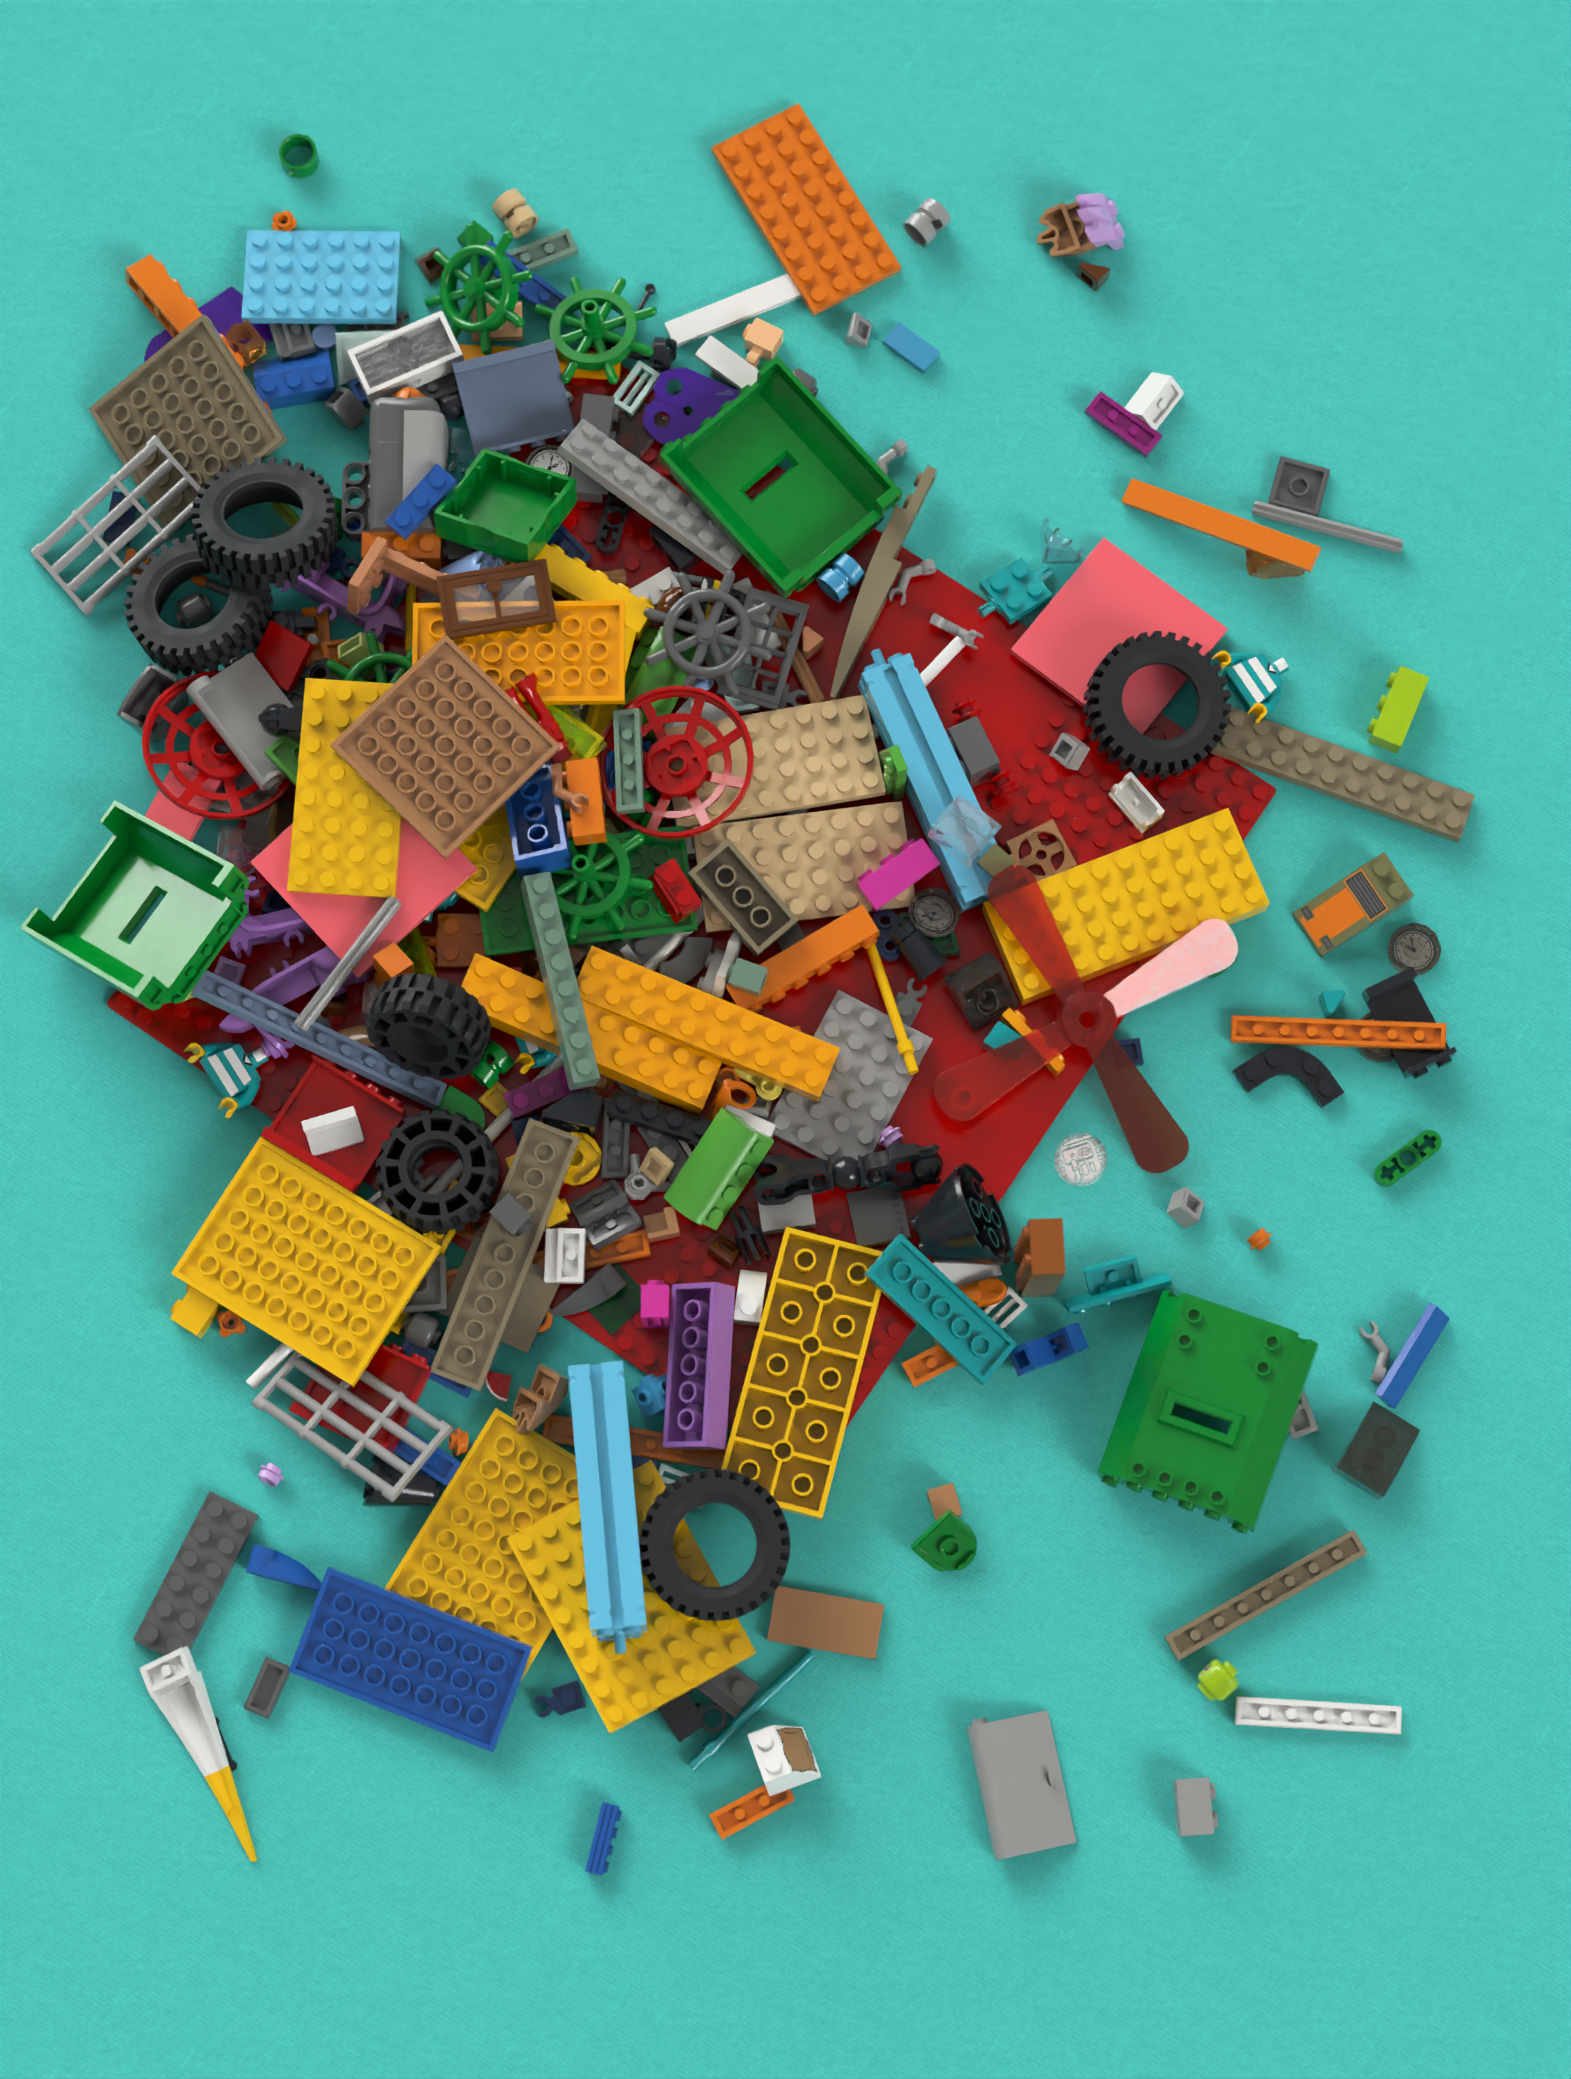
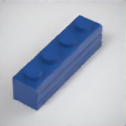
M602 1802L585 1872L602 1876L604 1872L607 1873L609 1862H606L607 1856L612 1854L613 1845L610 1844L612 1838H615L618 1828L615 1827L616 1820L620 1821L622 1813L619 1810L620 1806Z

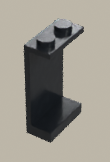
M1413 966L1363 991L1361 995L1375 1021L1436 1023L1414 981L1417 974ZM1447 1042L1445 1051L1390 1049L1405 1079L1413 1076L1414 1079L1422 1077L1429 1072L1427 1068L1433 1065H1437L1438 1068L1452 1062L1451 1057L1457 1052L1455 1047L1450 1049Z

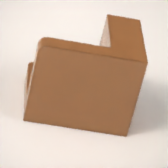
M673 1206L663 1208L664 1212L643 1217L648 1243L680 1236Z
M953 1483L926 1491L928 1502L931 1503L936 1521L948 1509H951L957 1516H962V1510Z

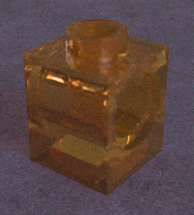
M247 319L241 324H234L226 333L229 347L234 353L238 352L241 355L246 367L267 353L265 340ZM242 339L250 340L247 344H242L239 341Z

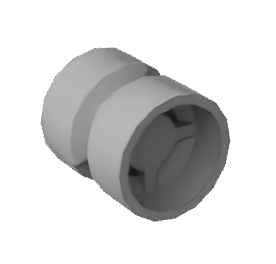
M927 198L917 208L918 213H912L903 223V228L909 237L923 247L928 246L936 237V231H942L951 222L947 210L933 198Z

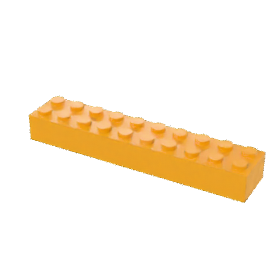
M591 946L577 978L582 1000L717 1058L726 1065L816 1102L820 1100L840 1051L839 1047L594 946Z
M475 953L461 987L466 989L465 991L470 995L473 994L478 999L479 1004L485 1007L491 1026L561 1056L544 983ZM581 999L599 1073L698 1116L705 1105L722 1061Z

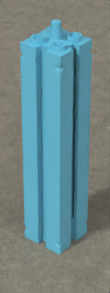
M873 650L871 655L875 663L863 669L864 672L861 673V681H859L858 688L861 695L864 696L870 715L885 748L887 749L897 744L908 768L905 792L933 854L941 863L939 867L953 898L956 899V905L960 913L979 906L985 901L1009 893L1014 880L1008 870L996 882L977 865V862L996 841L918 669L914 666L911 654H895L887 659L889 662L887 664L881 650Z
M622 1360L601 1362L599 1365L580 1364L568 1366L590 1631L592 1637H597L598 1641L614 1640L615 1654L626 1653L625 1638L642 1637L643 1632H647L625 1376Z

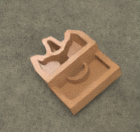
M1077 201L1068 205L1063 202L1047 209L1038 220L1041 224L1048 226V229L1037 235V244H1054L1050 249L1051 257L1080 255L1099 248L1091 243L1085 233V223L1080 219L1077 209H1081Z
M538 1364L530 1389L520 1386L513 1405L512 1418H519L516 1426L518 1434L527 1435L542 1424L560 1406L562 1399L568 1392V1378L549 1366Z

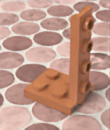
M377 536L348 583L347 612L357 616L362 607H367L371 599L370 593L373 588L377 589L380 586L384 571L439 596L436 577L449 574L436 571L426 563L417 562L406 557L400 551H393L387 548V540ZM473 585L453 589L455 602H480L481 591L477 590Z

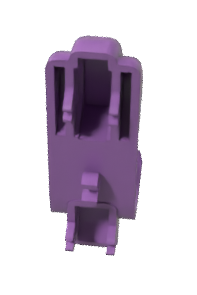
M321 561L322 568L318 572L310 569L311 577L304 579L301 575L298 576L299 583L291 585L289 580L284 581V587L281 588L282 592L292 588L318 603L320 606L317 612L320 616L325 610H330L332 614L329 617V621L332 623L340 616L348 622L364 628L365 634L373 631L376 634L377 641L381 644L384 643L386 633L405 638L404 622L394 610L398 595H403L409 586L407 581L389 574V577L382 579L380 586L384 587L379 600L376 602L369 601L367 607H362L357 616L347 612L348 588L325 575L330 567L329 561L327 563Z
M255 876L248 877L249 885L257 882ZM245 889L244 902L248 904L247 915L227 942H230L235 956L241 959L242 949L245 950L248 957L251 956L252 945L284 941L286 947L291 948L290 939L298 937L301 945H304V936L315 932L293 908L258 916L250 915L249 897H258L260 891Z
M326 944L325 948L292 966H289L287 961H282L285 970L276 973L274 968L271 967L270 973L272 977L262 982L252 992L283 1006L320 985L321 987L341 960ZM374 966L360 979L351 972L333 997L340 996L346 992V987L353 983L361 984L368 980ZM231 1013L219 1024L221 1030L229 1033H243L256 1028L264 1039L260 1045L267 1057L273 1055L274 1059L280 1056L286 1059L289 1055L285 1049L295 1045L290 1041L283 1042L281 1037Z

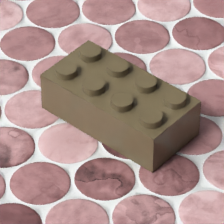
M729 838L688 872L686 876L755 957L761 954L798 921V918Z

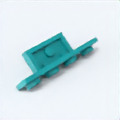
M1134 1254L1083 1268L1088 1293L1064 1299L1063 1303L1069 1313L1079 1314L1097 1305L1105 1307L1112 1305L1116 1300L1136 1299L1140 1294L1146 1292H1162L1166 1287L1172 1286V1281L1167 1273L1141 1279L1138 1260Z

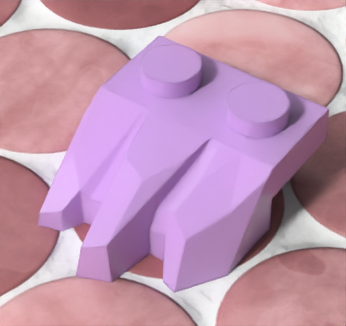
M1102 193L1075 195L1081 208L1077 209L1080 219L1085 223V233L1091 243L1096 247L1108 244L1115 251L1123 248L1122 238L1125 237L1122 225L1117 222L1116 215L1119 212L1115 201L1110 200Z

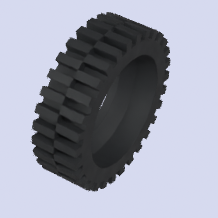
M268 457V463H262L261 458H254V464L248 465L247 460L239 462L240 468L235 469L233 464L226 467V474L219 470L214 474L215 481L207 479L204 482L205 489L200 488L197 492L198 498L193 500V508L191 509L193 529L200 559L203 560L206 568L210 567L213 575L217 576L220 574L221 580L228 582L232 578L233 585L241 587L242 583L246 582L247 589H255L256 584H261L262 590L270 589V583H276L277 588H282L286 580H289L291 585L299 583L298 576L300 575L304 579L311 577L310 569L318 572L322 568L321 561L327 563L330 560V553H334L336 549L335 543H338V525L334 496L328 483L324 484V478L320 474L315 476V471L312 468L308 467L304 471L303 464L296 462L292 467L290 460L284 458L281 464H278L274 457ZM263 502L285 503L303 511L300 520L292 529L272 538L255 539L245 537L233 531L226 523V520L240 509Z
M186 535V542L184 543L179 538L172 540L173 547L168 548L166 544L159 547L162 551L160 555L157 556L152 552L148 556L151 561L149 565L144 562L139 565L138 568L142 573L141 575L133 574L131 581L135 586L127 587L126 593L130 598L124 599V605L127 608L124 611L125 618L128 620L127 625L150 659L164 670L168 668L173 674L178 675L179 671H181L184 676H190L192 670L196 674L205 672L207 668L210 672L218 671V665L221 664L226 669L232 665L229 660L234 657L240 660L244 657L241 653L244 649L249 652L254 650L253 639L261 641L263 634L260 628L267 629L269 622L266 617H272L273 612L269 606L273 605V598L270 595L272 592L271 588L262 590L261 584H256L255 589H247L246 582H243L241 587L233 585V579L231 578L229 580L230 593L227 603L213 620L192 629H178L167 625L161 620L160 613L170 594L192 577L211 573L210 567L206 568L203 560L199 557L194 535Z
M1154 631L1149 637L1147 632L1140 633L1136 639H1134V636H1131L1123 644L1120 642L1111 652L1109 651L1096 667L1087 683L1089 688L1084 693L1083 700H1087V703L1083 706V714H1088L1089 716L1084 721L1086 729L1090 727L1093 729L1089 735L1091 741L1093 742L1098 739L1100 742L1096 748L1101 754L1106 750L1110 754L1106 759L1110 764L1117 760L1121 763L1118 767L1119 770L1125 772L1127 768L1133 769L1132 773L1135 777H1139L1141 773H1146L1145 779H1153L1156 775H1159V779H1167L1171 774L1175 777L1181 775L1185 770H1191L1218 745L1217 743L1225 733L1223 730L1228 726L1230 718L1226 716L1231 712V704H1227L1226 701L1231 697L1230 689H1223L1228 683L1226 675L1219 678L1217 673L1222 669L1220 664L1216 663L1212 666L1209 663L1213 655L1209 651L1204 656L1201 655L1199 650L1203 646L1196 642L1193 647L1187 645L1190 638L1182 636L1179 641L1175 640L1176 633L1168 632L1165 637H1162V631ZM1159 664L1173 667L1185 675L1192 683L1197 694L1198 711L1192 726L1182 735L1167 740L1149 738L1138 732L1126 718L1122 705L1124 686L1128 678L1135 671L1145 666Z
M707 1469L706 1471H696L690 1475L678 1478L676 1482L670 1483L654 1499L655 1501L649 1507L641 1527L642 1533L639 1540L641 1548L640 1559L643 1563L645 1576H647L651 1587L670 1607L686 1616L699 1620H730L754 1611L766 1602L778 1588L787 1570L790 1557L789 1528L777 1501L758 1482L730 1470ZM708 1503H722L739 1510L750 1521L756 1536V1554L751 1567L739 1580L722 1587L703 1586L688 1578L678 1566L673 1550L674 1535L680 1521L694 1508Z

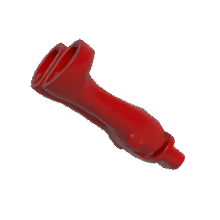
M532 672L514 685L535 712L538 718L535 722L561 746L560 750L550 760L553 764H562L573 755L567 747L568 741H564V734L558 722L547 709L537 691L538 678ZM512 686L505 690L531 717L514 687Z

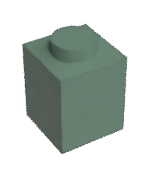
M737 958L735 964L731 963L729 965L726 978L729 979L728 984L731 988L760 998L769 971L766 967Z

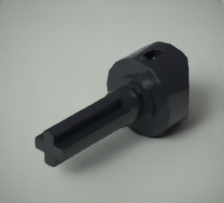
M656 336L650 346L654 350L652 356L648 357L631 351L626 357L644 361L650 360L652 369L657 372H664L670 369L671 363L676 359L677 342L671 338ZM604 340L607 351L616 346V344Z

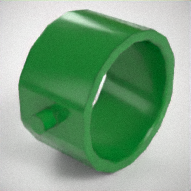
M294 134L283 140L279 148V156L285 172L290 177L299 179L313 174L318 168L319 157L312 139L308 135ZM304 146L311 149L313 157L310 162L303 166H292L285 161L286 154L293 147Z

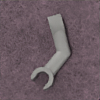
M903 439L898 440L877 461V465L887 476L888 464L908 451V445Z
M927 559L919 565L904 569L901 572L896 588L892 589L889 593L890 602L895 594L902 595L901 606H903L906 602L905 591L910 578L922 574L930 575L935 573L936 566L934 560Z
M933 613L929 623L952 635L959 636L972 649H978L973 644L976 637L984 638L981 633L975 630L968 631Z
M1370 1321L1369 1325L1373 1329V1334H1366L1362 1328L1359 1329V1334L1363 1339L1369 1340L1379 1353L1370 1380L1381 1384L1385 1377L1390 1349L1378 1335L1377 1324Z

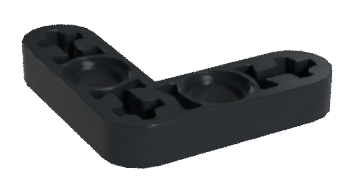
M610 491L596 537L597 549L605 556L613 555L618 551L629 511L637 512L622 500L620 503L621 507L616 506L617 496ZM611 513H618L622 520L620 523L612 525L607 521V517ZM609 530L612 532L611 538L614 544H610L608 548H605L604 543L601 541L607 540Z

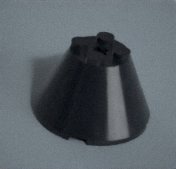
M968 1163L958 1165L916 1216L911 1218L912 1227L918 1233L921 1240L918 1244L919 1249L925 1257L930 1256L936 1263L1006 1264L1011 1259L1010 1256L1007 1257V1252L1011 1251L1012 1247L1004 1216L993 1192L987 1194L981 1183L985 1181L982 1175Z

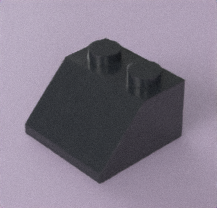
M583 1088L582 1092L574 1091L542 1111L543 1123L557 1129L585 1133L589 1136L597 1137L604 1107L602 1096H598V1092L591 1089Z

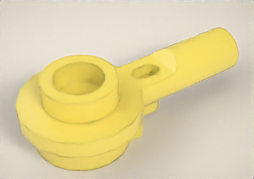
M736 1068L733 1069L741 1079L756 1086V1092L762 1099L769 1101L780 1096L782 1087Z

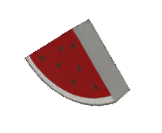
M489 1372L485 1381L489 1392L498 1400L505 1403L508 1402L512 1375Z

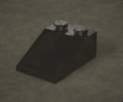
M1373 1401L1332 1471L1379 1500L1385 1496L1398 1474L1420 1430Z

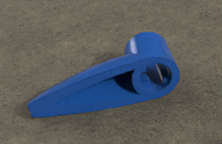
M253 1545L246 1569L247 1573L319 1591L322 1583L304 1565L276 1550Z

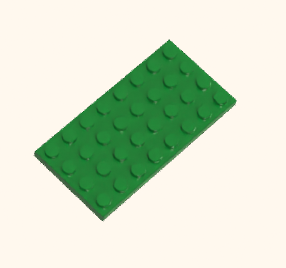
M683 825L658 828L657 831L682 832L684 827ZM631 831L611 835L622 844L641 832ZM643 834L645 841L627 853L631 864L632 877L648 879L654 874V869L673 858L685 876L690 872L685 838L663 839ZM598 843L594 861L611 850ZM573 844L579 854L585 855L587 844L577 846ZM615 860L600 871L619 874L618 860ZM518 868L487 913L479 909L485 957L536 951L520 888L523 878H521ZM552 873L553 886L556 887L571 876ZM598 881L607 896L611 894L616 886L615 884ZM577 886L561 897L573 904ZM629 887L625 898L615 908L626 925L622 931L617 930L607 914L597 918L581 919L577 938L569 940L566 934L570 916L560 912L568 947L612 942L620 939L628 940L692 932L698 929L695 912L675 924L653 889L647 891ZM588 888L584 905L598 903Z

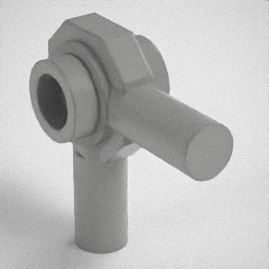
M629 1155L631 1174L624 1180L626 1196L631 1200H644L650 1192H667L671 1186V1181H665L664 1184L657 1186L644 1174H641L639 1170L641 1167L640 1155Z

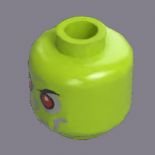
M1213 1660L1199 1673L1198 1679L1200 1683L1197 1686L1211 1701L1214 1699L1223 1701L1239 1686L1236 1677L1239 1672L1228 1660L1225 1663Z

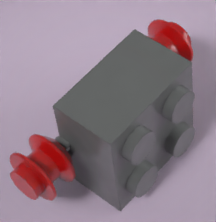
M963 698L954 704L955 708L952 710V713L959 714L960 718L957 721V725L948 729V738L971 788L988 781L989 785H995L996 787L993 792L994 795L999 794L1000 797L1007 796L1015 790L1014 786L1017 784V781H1010L1009 776L1012 774V771L999 768L1000 761L978 719L981 710H974L973 708L976 701Z

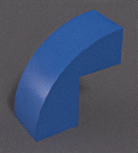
M1079 1323L1065 1326L1045 1337L1025 1342L1014 1348L1009 1356L1017 1375L1021 1376L1068 1358L1089 1348Z

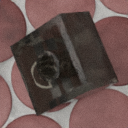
M989 951L944 977L952 998L973 1031L1000 1017L1009 1007L1013 1009L1019 1005L1002 964Z

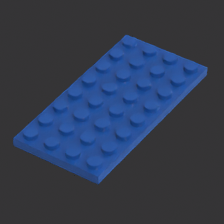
M328 1567L289 1672L494 1752L533 1646Z

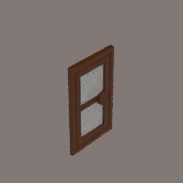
M546 558L436 577L445 634L451 640L557 622Z

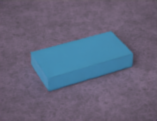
M900 322L883 341V345L923 374L940 353Z

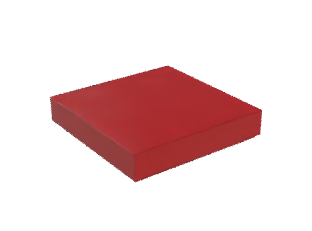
M270 620L254 656L278 686L293 692L315 645L276 621Z

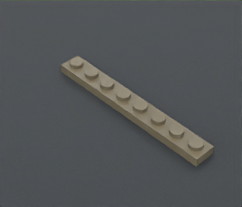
M1353 1529L1164 1636L1176 1660L1179 1661L1367 1554V1551Z

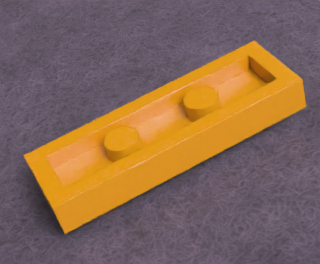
M1009 1007L1001 1015L1000 1020L1007 1027L1025 1038L1023 1044L1055 1077L1064 1069L1063 1056L1055 1048L1052 1050L1048 1048L1044 1043L1046 1041L1044 1036L1036 1029L1032 1031L1025 1024L1027 1022L1026 1018L1018 1010L1013 1012Z

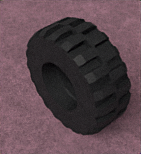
M408 973L406 975H396L380 986L367 1014L366 1029L370 1042L374 1043L375 1049L382 1053L389 1062L395 1063L407 1072L416 1073L418 1076H427L438 1080L448 1078L450 1080L467 1075L479 1065L491 1036V1023L485 1007L480 1005L478 999L473 994L470 995L466 992V989L456 986L447 979L433 977L430 974Z
M439 1109L438 1113H431L430 1110L421 1111V1116L413 1119L411 1115L403 1120L405 1124L400 1128L395 1126L389 1132L391 1135L390 1139L383 1141L380 1151L382 1153L376 1160V1169L378 1170V1175L376 1176L377 1186L381 1191L383 1200L392 1213L408 1227H415L419 1232L427 1234L430 1231H436L437 1235L447 1234V1230L455 1229L458 1232L465 1229L464 1225L472 1221L473 1224L481 1218L479 1214L483 1210L488 1211L491 1207V1199L493 1195H497L499 1189L498 1177L501 1176L498 1155L490 1138L485 1134L481 1126L475 1121L468 1120L466 1115L459 1112L450 1114L449 1110ZM436 1150H449L456 1153L462 1161L463 1173L458 1183L452 1189L441 1194H427L416 1186L413 1172L421 1158Z

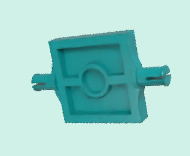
M1022 557L980 582L979 588L986 595L988 602L977 608L978 614H981L980 617L984 618L989 613L996 611L1009 624L1014 623L1052 600V593L1044 585L1043 581L1054 575L1053 569L1048 565L1041 571L1035 572Z

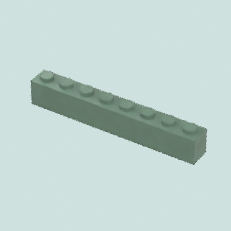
M550 871L524 876L520 884L521 893L569 1091L595 1086L600 1079V1074Z

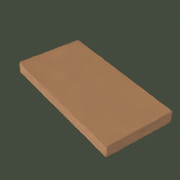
M778 1586L775 1590L767 1641L875 1660L884 1604Z

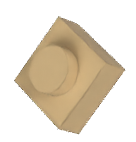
M657 1147L649 1149L639 1170L657 1186L665 1183L675 1163Z

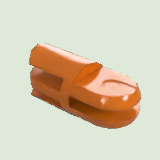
M986 1278L957 1285L979 1308L998 1304L1007 1295L1006 1285L999 1278Z

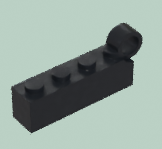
M692 1690L657 1708L680 1743L700 1728L709 1733L721 1731L727 1723V1715L724 1709L718 1705H708L704 1708L700 1702L694 1704L689 1697L693 1692ZM711 1709L718 1710L723 1717L721 1725L717 1728H709L704 1723V1715Z

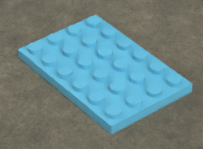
M247 230L242 322L265 324H397L401 247L400 231Z

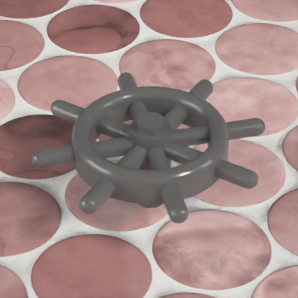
M732 570L726 571L719 590L699 589L695 591L687 575L684 572H680L677 574V581L684 596L674 603L667 614L649 607L643 612L646 618L664 624L663 643L665 647L648 655L645 658V663L648 666H652L670 658L679 670L687 674L682 686L693 687L696 678L703 680L722 678L729 694L736 696L739 693V689L732 676V672L742 665L748 654L765 661L772 658V653L769 650L752 645L753 629L750 621L769 612L770 604L764 602L746 610L736 598L729 594L735 578V573ZM714 602L708 620L699 603ZM724 606L734 612L735 616L718 623ZM690 608L697 624L680 619V616ZM741 625V640L722 634ZM675 628L693 634L675 643ZM719 644L735 649L736 652L726 661ZM698 645L691 663L680 655V652ZM707 650L710 651L716 666L701 667Z

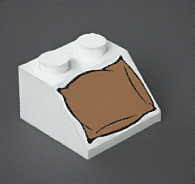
M772 1725L748 1734L769 1796L821 1777L803 1727Z

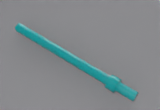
M808 1649L713 1740L709 1739L702 1745L703 1749L687 1763L690 1768L695 1772L710 1757L714 1758L721 1751L720 1748L816 1658L813 1653Z

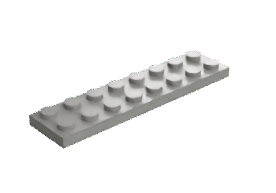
M585 419L578 423L556 451L723 575H725L726 571L731 570L742 556V552L690 496Z

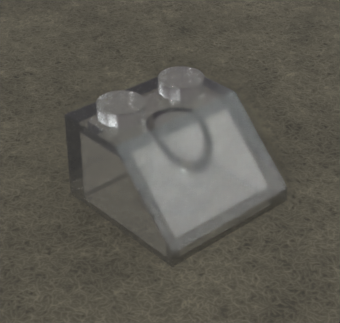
M959 794L936 820L927 836L970 868L1002 826Z

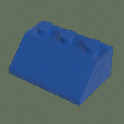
M329 349L319 350L315 353L292 359L291 357L284 358V361L281 362L279 358L253 362L256 392L262 401L268 404L270 410L325 401L336 391Z

